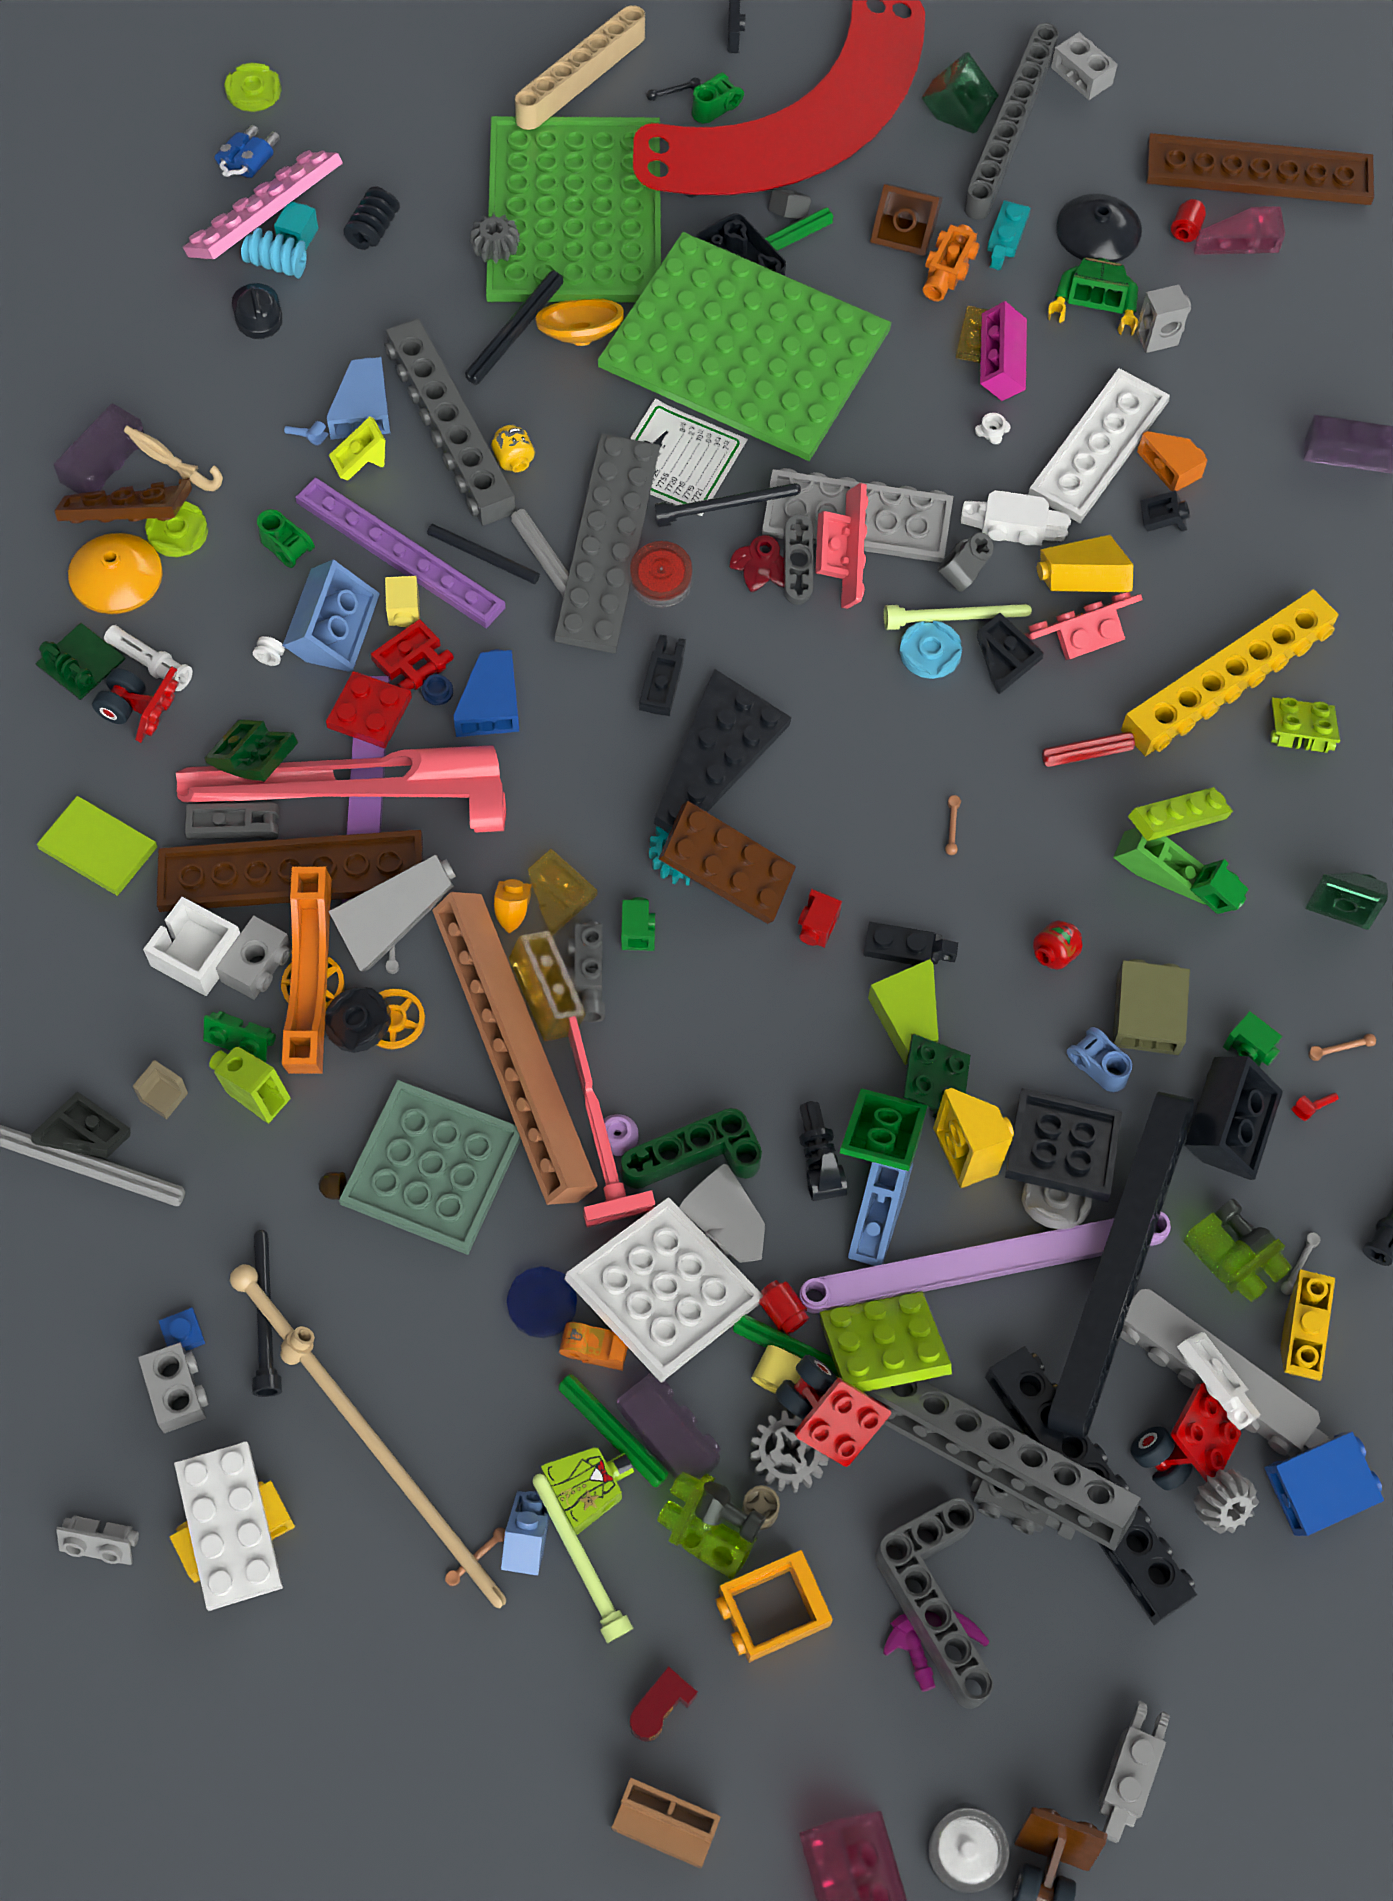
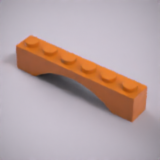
M292 867L290 893L292 967L289 1004L283 1030L282 1065L288 1074H323L330 914L328 911H330L332 883L326 867Z

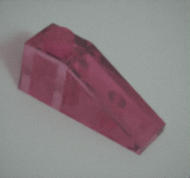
M1251 207L1200 230L1194 247V255L1279 253L1286 234L1281 207Z

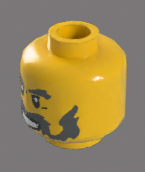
M507 425L497 430L492 439L491 448L502 469L521 472L529 467V463L534 458L535 449L525 429L514 425Z

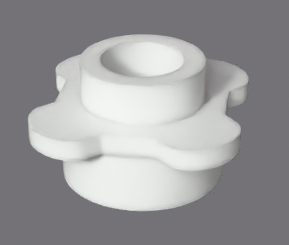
M989 413L983 417L982 424L976 426L975 433L977 436H984L992 444H999L1004 433L1010 431V424L1002 415Z

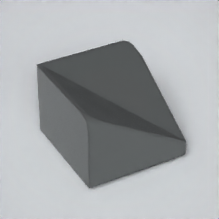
M775 188L772 190L769 210L783 217L803 219L808 216L811 198L795 190Z

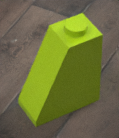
M931 959L871 984L868 999L904 1065H907L912 1034L938 1042L934 965Z

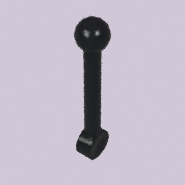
M692 78L689 83L658 91L651 89L647 92V98L650 101H654L658 96L689 88L694 90L698 85H701V80L699 78Z

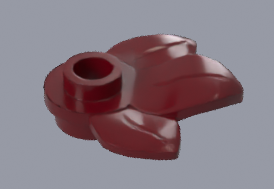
M768 535L758 536L751 542L750 546L740 547L733 553L729 568L744 571V581L750 592L763 587L769 579L777 586L784 588V558L780 555V546L773 537ZM768 546L770 552L763 553L760 551V547Z

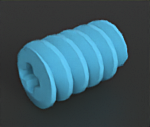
M257 227L253 234H248L245 237L241 247V257L245 263L251 262L255 266L262 265L265 269L273 268L275 272H284L288 276L294 275L297 279L301 278L305 270L307 254L305 242L302 240L295 247L294 238L288 237L284 244V236L282 234H278L274 239L273 232L267 231L263 237L262 228Z

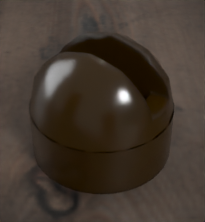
M328 1172L320 1178L318 1183L319 1190L324 1197L332 1200L340 1199L347 1185L344 1172Z

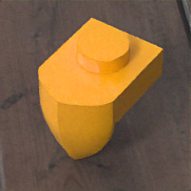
M517 879L499 881L494 895L496 918L508 933L513 932L521 925L531 898L532 884H526Z

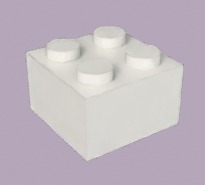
M181 897L165 919L170 935L175 940L172 942L167 929L160 926L143 950L151 967L207 996L219 980L216 970L217 965L238 938L240 931L238 926Z

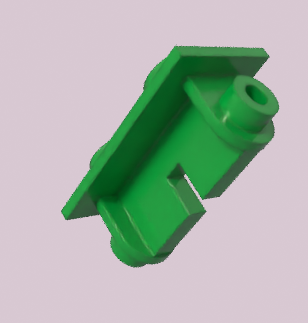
M223 1011L218 1013L212 1012L210 1016H204L203 1041L228 1050L240 1047L263 1062L267 1061V1047L273 1046L276 1039V1034L271 1032V1028H265L249 1022L244 1029L242 1028V1019L228 1015Z

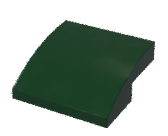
M238 720L204 758L206 763L234 776L255 781H266L294 749L298 741L292 732L268 731L264 721Z

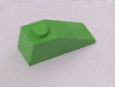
M1136 827L1124 832L1113 856L1114 859L1135 875L1205 905L1190 890L1204 867L1202 863L1166 836L1146 841Z

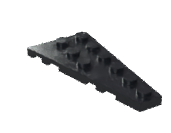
M714 669L655 815L654 824L670 833L682 804L687 801L708 812L790 726L792 717Z

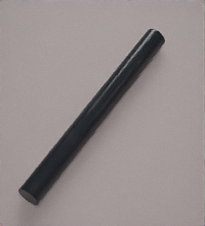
M433 523L428 528L427 534L530 583L536 584L540 577V573Z

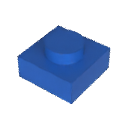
M193 1308L158 1320L167 1347L181 1343L185 1351L206 1344Z

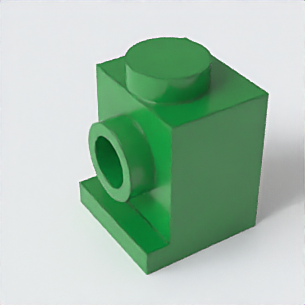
M1225 859L1204 865L1190 889L1216 914L1239 909L1246 900L1245 894L1248 891V888L1239 880V877L1226 868L1229 863Z
M635 897L630 900H622V950L655 951V913H649V900L646 898Z
M1249 1011L1229 1034L1223 1048L1228 1051L1233 1047L1237 1050L1239 1056H1249L1259 1067L1262 1063L1269 1066L1280 1052L1276 1046L1282 1035Z

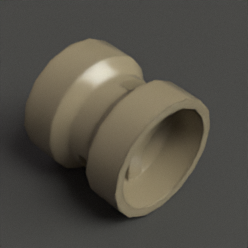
M763 1485L755 1486L745 1495L742 1511L749 1515L751 1511L755 1510L764 1515L766 1518L760 1530L768 1529L777 1520L780 1508L779 1497L770 1487Z

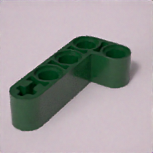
M729 1108L629 1149L621 1160V1176L623 1182L630 1188H644L723 1154L733 1174L739 1178L747 1179L752 1178L758 1173L762 1150L743 1112L738 1109ZM733 1124L740 1130L736 1133H727L723 1127ZM702 1137L709 1143L699 1147L691 1141L694 1138ZM670 1150L675 1152L677 1157L672 1160H665L660 1156V1153ZM744 1153L749 1154L754 1158V1161L742 1163L738 1160L737 1156ZM636 1165L639 1169H642V1171L637 1172V1170L635 1168H631V1166Z

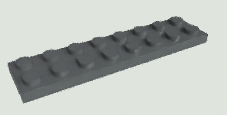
M601 433L555 633V642L616 654L660 445Z

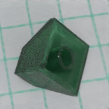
M967 52L932 80L922 96V100L937 120L973 134L980 128L999 94L970 53Z
M1355 872L1323 874L1305 909L1369 930L1387 902V883L1377 880L1372 875Z

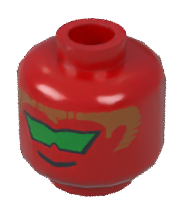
M1060 920L1051 922L1033 940V949L1037 960L1042 965L1055 970L1065 968L1082 952L1083 947L1082 936L1078 928L1071 923Z

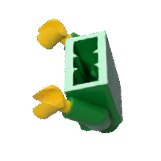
M1083 258L1079 266L1066 270L1062 274L1055 294L1057 300L1049 305L1048 320H1050L1052 313L1059 312L1061 313L1059 323H1062L1065 320L1066 305L1064 303L1068 301V304L1121 314L1124 312L1125 315L1118 325V333L1121 335L1124 325H1128L1132 330L1131 336L1134 334L1138 326V319L1133 315L1137 312L1138 285L1126 274L1124 265L1110 262L1105 258Z

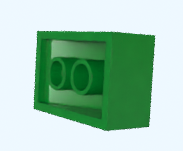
M861 1088L840 1148V1154L909 1171L918 1148L928 1105Z

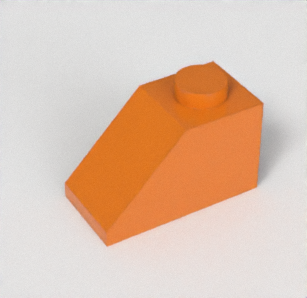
M1150 431L1142 434L1137 453L1171 491H1179L1202 478L1208 461L1204 452L1197 448L1190 439Z

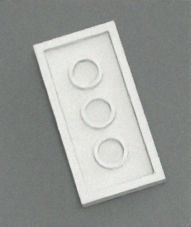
M246 1441L175 1462L174 1465L206 1608L210 1611L282 1589L283 1585L249 1443Z

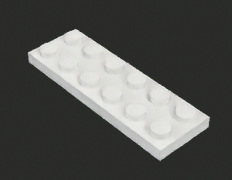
M1119 368L1031 485L1028 495L1044 497L1049 503V507L1060 511V513H1067L1071 519L1081 523L1138 445L1142 434L1148 431L1167 405L1170 395Z

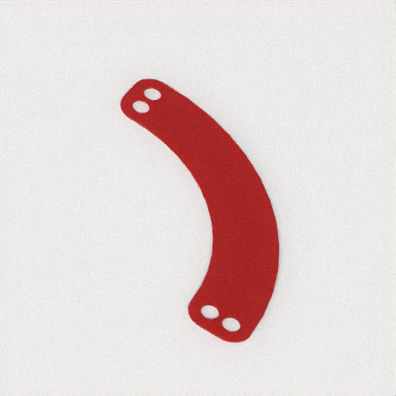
M852 0L851 22L847 39L839 58L829 73L813 90L800 100L776 113L753 121L717 127H683L650 123L640 127L635 133L633 140V171L635 176L643 185L657 191L691 195H733L765 191L794 184L825 172L851 157L870 142L891 120L908 93L918 69L924 43L925 10L919 0H881L885 5V11L874 13L867 7V0ZM896 3L905 4L911 10V16L908 18L898 17L893 12V5ZM653 137L663 138L668 143L669 150L665 153H656L649 147V140ZM654 160L661 161L668 167V174L663 177L654 176L648 170V164Z

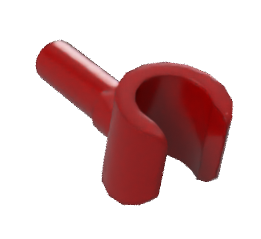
M1332 1093L1312 1103L1304 1095L1291 1110L1301 1120L1306 1121L1317 1110L1338 1101L1339 1097L1336 1093Z

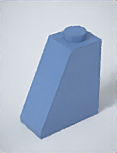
M381 357L351 360L327 414L330 439L347 438L369 416L375 419L382 434H390Z

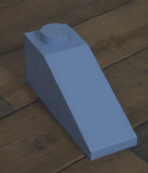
M872 1162L848 1254L849 1259L873 1266L883 1265L904 1201L913 1163L909 1171Z

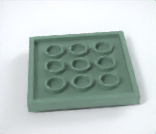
M397 1080L339 1199L340 1205L469 1255L521 1141L517 1127L504 1120Z

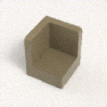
M156 1060L150 1064L133 1085L140 1102L165 1119L172 1114L188 1094L182 1078Z

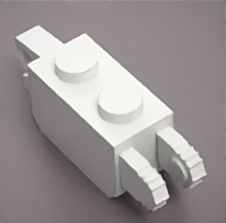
M998 490L988 495L987 502L964 501L961 513L962 524L982 529V533L987 534L993 540L1019 542L1024 545L1042 546L1043 540L1064 541L1066 536H1068L1067 529L1071 525L1070 515H1067V513L1048 510L1049 503L1044 497Z

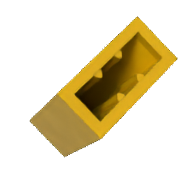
M1111 535L1040 549V562L1037 563V573L1039 579L1044 580L1051 591H1133V563Z

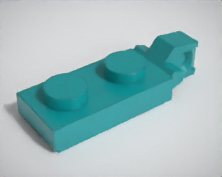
M1003 201L988 241L987 251L993 252L989 268L1001 270L1005 256L1015 257L1031 207Z

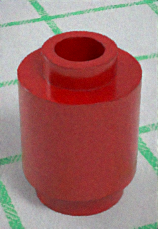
M1189 199L1180 205L1171 225V233L1176 239L1183 242H1191L1198 237L1206 218L1203 203L1196 199Z
M775 1280L761 1290L763 1297L759 1300L760 1305L778 1330L783 1329L786 1335L795 1332L810 1319L806 1314V1306L787 1281L779 1283L778 1280Z

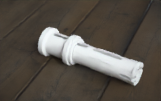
M112 625L106 631L104 641L146 666L151 676L164 679L171 666L178 669L175 680L179 684L175 691H181L190 682L193 673L192 668L186 664L181 665L177 663L166 651H155L142 641L120 629L117 625Z

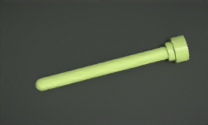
M1028 604L905 610L904 607L899 608V605H885L884 625L886 630H899L900 626H905L906 623L990 619L999 613L1006 618L1027 617L1031 614L1032 608Z
M536 1474L532 1480L533 1485L603 1618L600 1620L603 1626L600 1631L606 1642L609 1643L634 1628L627 1615L623 1616L620 1610H615L544 1474Z

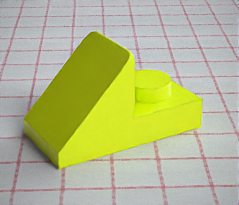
M369 416L329 454L340 478L348 481L367 462L384 467L385 439L373 417Z

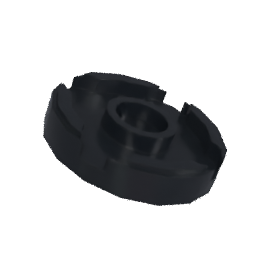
M355 987L347 989L337 995L328 1005L325 1032L330 1041L343 1051L355 1053L368 1050L378 1044L388 1031L391 1023V1010L383 996L372 988L358 989Z

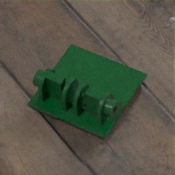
M80 623L59 643L43 642L39 647L42 658L35 664L81 700L126 658Z
M912 1034L903 1098L928 1105L930 1111L933 1112L932 1116L936 1118L946 1089L953 1088L966 1094L971 1055Z

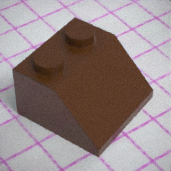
M884 184L870 242L926 256L943 197L892 184Z

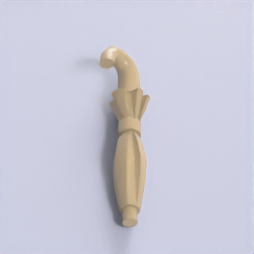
M126 426L123 432L128 434L129 438L151 458L169 465L173 470H177L182 479L190 478L193 484L205 491L215 492L221 487L223 477L215 465L210 470L214 478L213 480H208L197 472L198 466L182 463V460L176 456L174 457L160 441L129 426Z

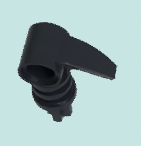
M808 1101L800 1105L805 1133L800 1135L799 1140L802 1146L807 1147L804 1149L805 1157L811 1158L806 1161L807 1168L813 1169L808 1170L806 1173L811 1200L818 1201L846 1196L847 1182L842 1165H837V1155L833 1154L835 1146L833 1143H829L834 1138L833 1130L825 1128L820 1104Z

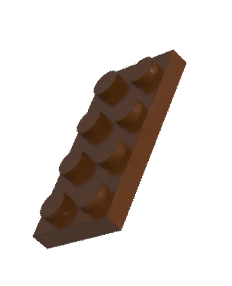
M689 801L682 804L658 858L767 924L774 921L796 868L792 863Z

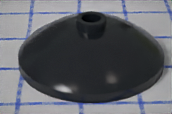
M1088 194L1071 200L1062 208L1057 219L1056 232L1062 246L1080 260H1083V258H1105L1115 263L1127 258L1136 250L1142 235V225L1137 213L1122 200L1105 194Z

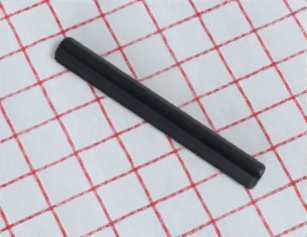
M552 270L466 370L465 375L469 382L477 385L482 381L536 317L538 312L541 311L562 286L564 281L561 274Z

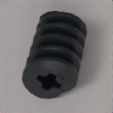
M380 187L369 188L343 230L347 241L360 250H366L369 246H377L380 238L385 234V230L388 229L390 221H393L395 213L400 209V204L396 197Z

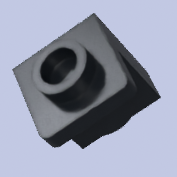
M1176 490L1141 500L1143 521L1147 532L1174 524L1179 526L1181 532L1187 530L1186 519L1190 518L1189 507L1186 500L1181 501Z

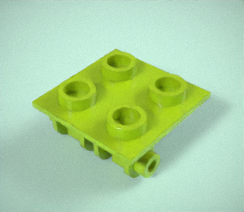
M1272 697L1275 730L1271 732L1270 742L1276 743L1277 747L1292 748L1295 739V749H1300L1302 739L1305 738L1304 750L1308 751L1311 748V751L1328 753L1329 750H1335L1336 742L1340 743L1335 706L1324 702L1311 703L1297 701L1289 697L1283 699Z

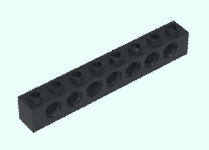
M1024 1346L989 1368L985 1376L986 1380L1023 1434L1045 1447L1059 1452L1064 1457L1084 1468L1094 1471L1097 1475L1129 1490L1124 1479L1119 1474L1114 1475L1106 1464L1108 1458L1104 1450L1097 1443L1093 1444L1088 1436L1081 1438L1049 1429L1042 1422L1040 1415L1050 1412L1058 1385L1054 1382L1050 1383L1043 1373L1045 1371L1044 1365L1035 1353L1030 1354ZM1029 1383L1033 1385L1037 1395L1032 1397L1026 1396L1020 1390V1384ZM1069 1443L1074 1445L1078 1450L1079 1456L1076 1458L1066 1456L1062 1451V1444ZM1139 1505L1132 1524L1115 1551L1099 1542L1097 1543L1153 1625H1156L1189 1603L1197 1594L1194 1591L1195 1583L1185 1569L1180 1570L1172 1559L1173 1551L1164 1538L1156 1536L1149 1526L1151 1525L1150 1517ZM1128 1536L1138 1538L1143 1545V1551L1134 1552L1130 1550L1127 1546L1126 1538ZM1149 1568H1157L1163 1573L1165 1578L1164 1584L1159 1585L1151 1581L1148 1575Z

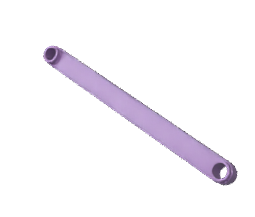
M1161 1212L1157 1223L1161 1233H1154L1150 1246L1162 1243L1169 1235L1171 1229L1170 1220L1163 1212ZM1114 1218L1078 1225L1069 1229H1058L812 1278L801 1286L799 1298L806 1306L807 1312L820 1313L819 1311L1099 1257L1103 1254ZM811 1290H817L823 1294L824 1299L819 1302H813L807 1298L806 1293Z

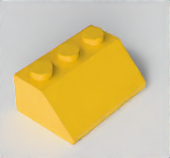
M953 1088L944 1091L933 1129L960 1188L998 1175L1014 1136L1010 1120L1007 1117H1002L997 1106Z

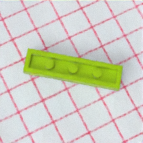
M1215 787L1136 807L1128 817L1146 841L1225 820L1233 810L1226 803L1225 797Z

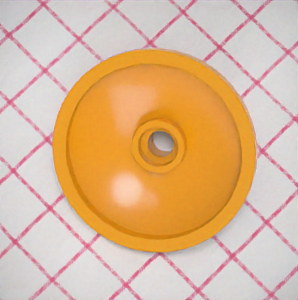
M606 299L561 301L539 311L536 315V325L540 331L549 337L565 343L585 346L615 330L624 319V309L620 304Z
M110 533L90 540L75 553L69 565L68 580L74 596L82 605L99 613L119 614L139 608L154 596L161 584L163 569L157 551L149 542L128 533Z

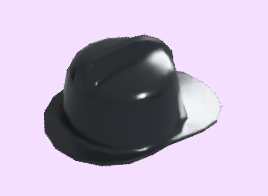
M251 283L242 286L234 293L232 308L235 321L239 330L245 336L253 339H265L273 336L282 325V311L278 295L273 288L261 283Z

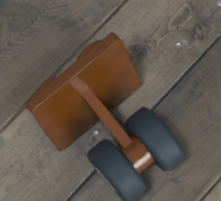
M1032 1807L1016 1836L1015 1845L1046 1856V1866L1043 1879L1041 1868L1028 1863L1022 1866L1016 1881L1012 1901H1074L1077 1888L1074 1880L1058 1876L1053 1884L1059 1861L1089 1871L1105 1846L1108 1834L1098 1830L1091 1823L1084 1821L1075 1822L1061 1817L1055 1810Z

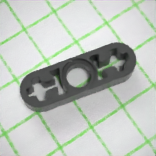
M797 514L787 520L784 528V595L790 603L800 605L809 600L813 591V524L808 517ZM796 524L801 525V530H806L802 533L801 544H795L796 531L793 529ZM799 552L804 554L807 563L802 567L793 565L790 561V556L793 553ZM796 575H802L801 588L806 589L803 590L802 595H796V590L791 589L794 588L796 583Z

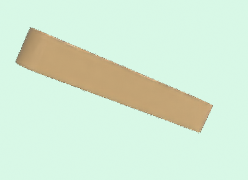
M638 6L623 8L515 95L517 126L526 130L539 127L641 44L645 39V11Z

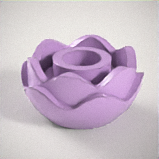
M614 1114L603 1119L614 1156H622L629 1149L636 1147L639 1140L638 1128L631 1118L622 1114ZM615 1132L621 1133L619 1136L614 1135Z

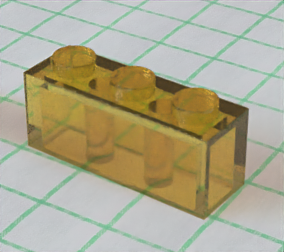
M550 931L519 936L509 956V961L544 1041L568 1037L569 1017L576 1016L579 1027L586 1013Z

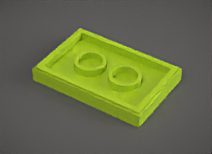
M76 796L37 843L39 850L116 896L122 892L157 848L154 840L79 796Z

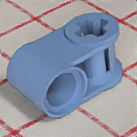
M1089 1028L1083 1040L1077 1045H1071L1067 1049V1055L1072 1063L1086 1072L1104 1090L1118 1092L1127 1084L1132 1070L1131 1059L1098 1028ZM1116 1068L1122 1074L1114 1075L1110 1073L1107 1069Z

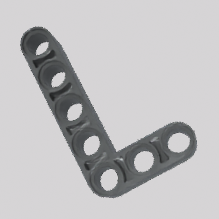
M954 1498L888 1533L881 1541L875 1553V1562L953 1697L959 1705L973 1709L979 1707L990 1696L994 1681L923 1561L962 1539L975 1522L976 1511L974 1506L964 1498ZM953 1512L961 1515L964 1525L958 1526L953 1524L948 1517V1513ZM917 1530L929 1531L933 1536L934 1542H923L918 1537ZM886 1547L898 1548L902 1553L903 1559H891L886 1553ZM914 1579L918 1581L922 1592L918 1594L910 1592L905 1585V1580ZM933 1612L937 1614L941 1619V1626L933 1627L929 1625L925 1619V1613ZM945 1646L956 1647L961 1653V1660L953 1661L949 1659L945 1653ZM965 1680H975L981 1687V1695L969 1693L965 1687Z

